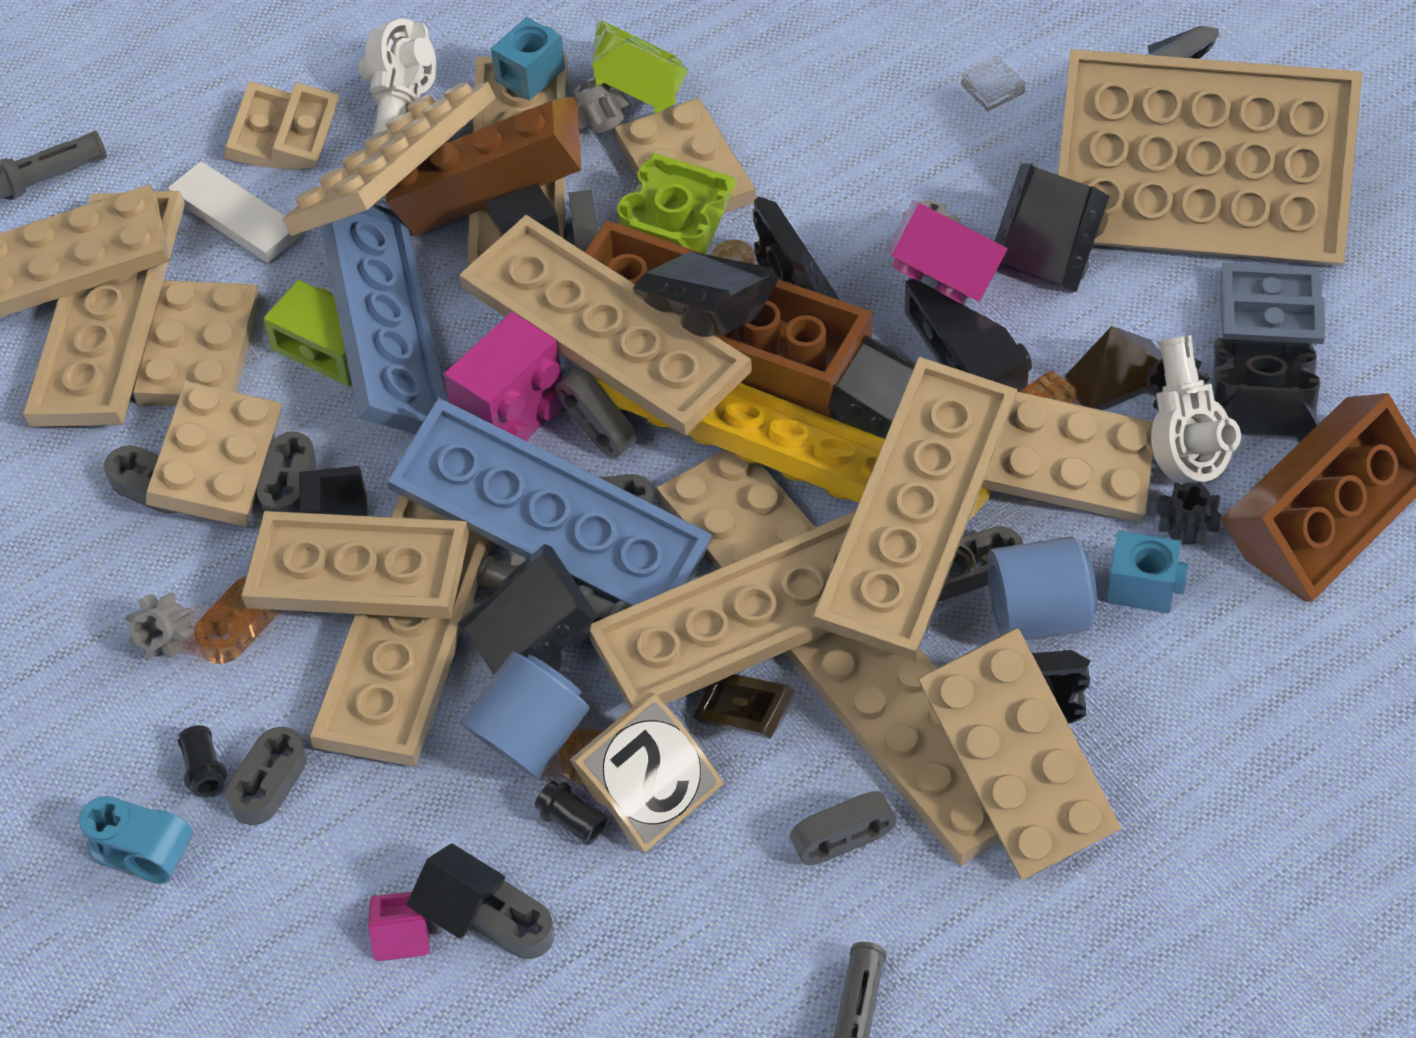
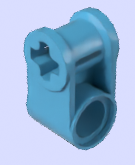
M103 796L93 799L84 806L79 816L81 831L87 838L88 853L94 862L101 866L134 874L141 879L157 884H166L170 881L193 836L191 826L177 815L167 811L145 808L122 801L116 797Z

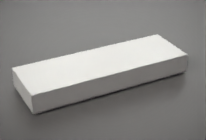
M202 161L168 187V191H180L185 202V209L268 264L301 237V233L291 236L282 219L285 215Z

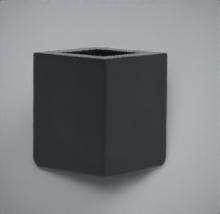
M538 183L486 203L487 213L500 232L501 237L525 215L560 236L557 213Z
M349 466L299 472L300 513L368 516V499L361 467Z
M451 843L426 859L406 906L455 937L462 938L469 933L483 900L499 890L506 877Z

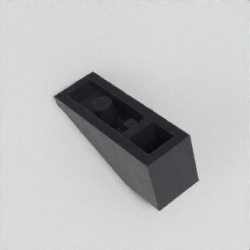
M913 278L905 281L904 313L940 364L1018 389L1017 392L1027 393L1028 373L1032 369L1031 358L1026 347L1022 343L1016 344L1005 327L945 296L923 282Z

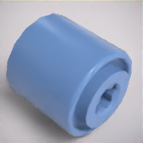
M1069 536L990 549L987 559L988 582L994 617L1000 636L1015 628H1019L1025 641L1087 631L1091 628L1094 613L1097 611L1096 581L1090 558L1087 552L1082 549L1078 539Z
M511 652L460 721V724L498 754L538 780L589 710V705L579 697L581 694L579 688L552 667L530 654L526 658L516 652Z

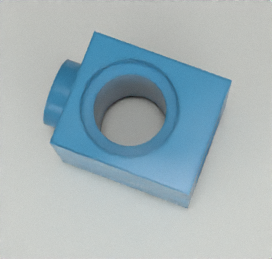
M525 17L491 47L495 81L528 100L534 98L565 70L562 36L551 27L543 26L528 17Z
M1118 531L1106 603L1170 613L1173 593L1184 594L1188 563L1178 562L1181 541Z

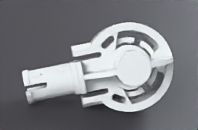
M402 18L375 27L367 38L365 56L360 59L359 71L365 81L369 80L372 99L378 105L372 136L388 130L386 123L399 115L409 112L407 106L420 99V94L427 92L434 83L437 70L436 56L432 43L428 38L427 26L421 22H413Z
M1192 335L1160 340L1158 343L1161 357L1163 358L1167 386L1162 387L1163 392L1156 394L1159 411L1154 418L1151 432V443L1155 459L1161 470L1176 482L1196 483L1213 480L1223 473L1231 459L1232 451L1236 450L1241 440L1240 428L1234 420L1228 418L1222 406L1214 400L1211 383L1204 384L1203 380L1198 379L1193 354ZM1199 454H1201V457L1197 461L1194 460L1199 456Z

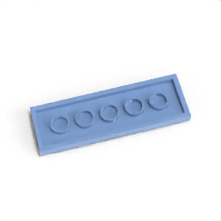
M374 204L366 211L322 225L320 229L359 419L416 435L437 399L441 398L447 401V396L409 230L393 210Z
M441 398L437 399L387 481L388 488L397 494L449 520L466 521L470 531L526 559L542 545L547 544L551 546L577 585L587 586L593 589L595 594L615 604L622 600L634 606L688 583L712 540V534Z

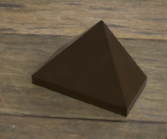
M1111 326L1065 375L1064 382L1082 406L1103 411L1145 393L1147 388L1146 379L1150 368L1154 363L1163 358L1161 357V352L1151 339Z
M733 674L708 686L693 717L702 723L771 739L791 709L794 690L788 685Z

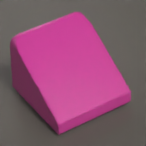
M412 891L370 897L368 928L375 960L385 961L429 954L428 919L406 906Z

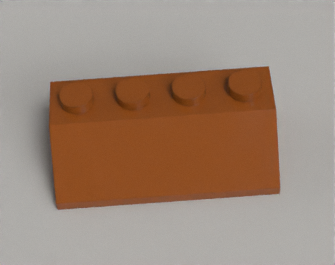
M574 97L552 100L444 143L386 193L387 205L412 234L417 236L486 208V203L534 183H538L541 187L581 171L577 101Z
M1389 393L1346 397L1221 518V521L1247 562L1304 601L1313 602L1416 498V439Z

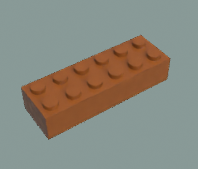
M608 220L605 221L585 251L586 254L635 285L646 272L690 251L701 252ZM778 279V283L756 319L723 336L718 334L714 336L751 359L752 372L740 383L832 418L834 412L828 409L834 385L837 386L861 348L865 335L872 337V311Z

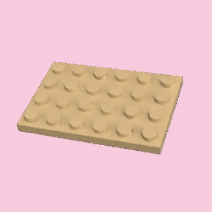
M1070 49L1058 175L1088 186H1094L1110 196L1105 209L1108 216L1107 225L1103 234L1095 238L1093 245L1343 266L1345 263L1363 71Z

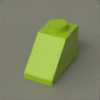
M297 280L263 318L271 349L350 387L352 381L334 295L325 288H315L303 281Z

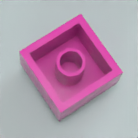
M912 200L886 252L895 258L891 265L894 269L921 282L924 274L938 280L934 289L964 305L968 297L980 302L1008 248Z
M513 312L508 314L444 373L449 403L527 442L546 421L554 419L563 407L555 392L556 384L562 380L557 340Z

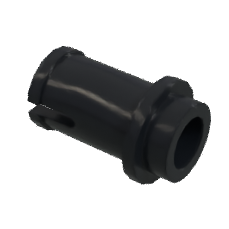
M203 725L190 726L179 733V739H177L186 767V772L183 775L184 784L196 796L209 797L215 795L224 787L227 770L223 763L218 762L212 740V732Z
M550 781L541 790L535 801V808L540 811L541 819L546 822L554 820L580 838L587 846L599 837L608 820L604 813L598 812L572 794L571 786L566 782L558 784L555 781Z

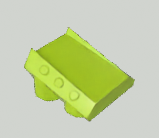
M604 20L596 23L592 62L596 86L598 87L605 83L653 106L655 114L675 105L676 94L688 72V68L682 65L683 61L676 55Z
M652 153L648 161L644 162L637 172L638 184L634 193L623 196L617 206L619 225L706 254L737 181L733 176Z

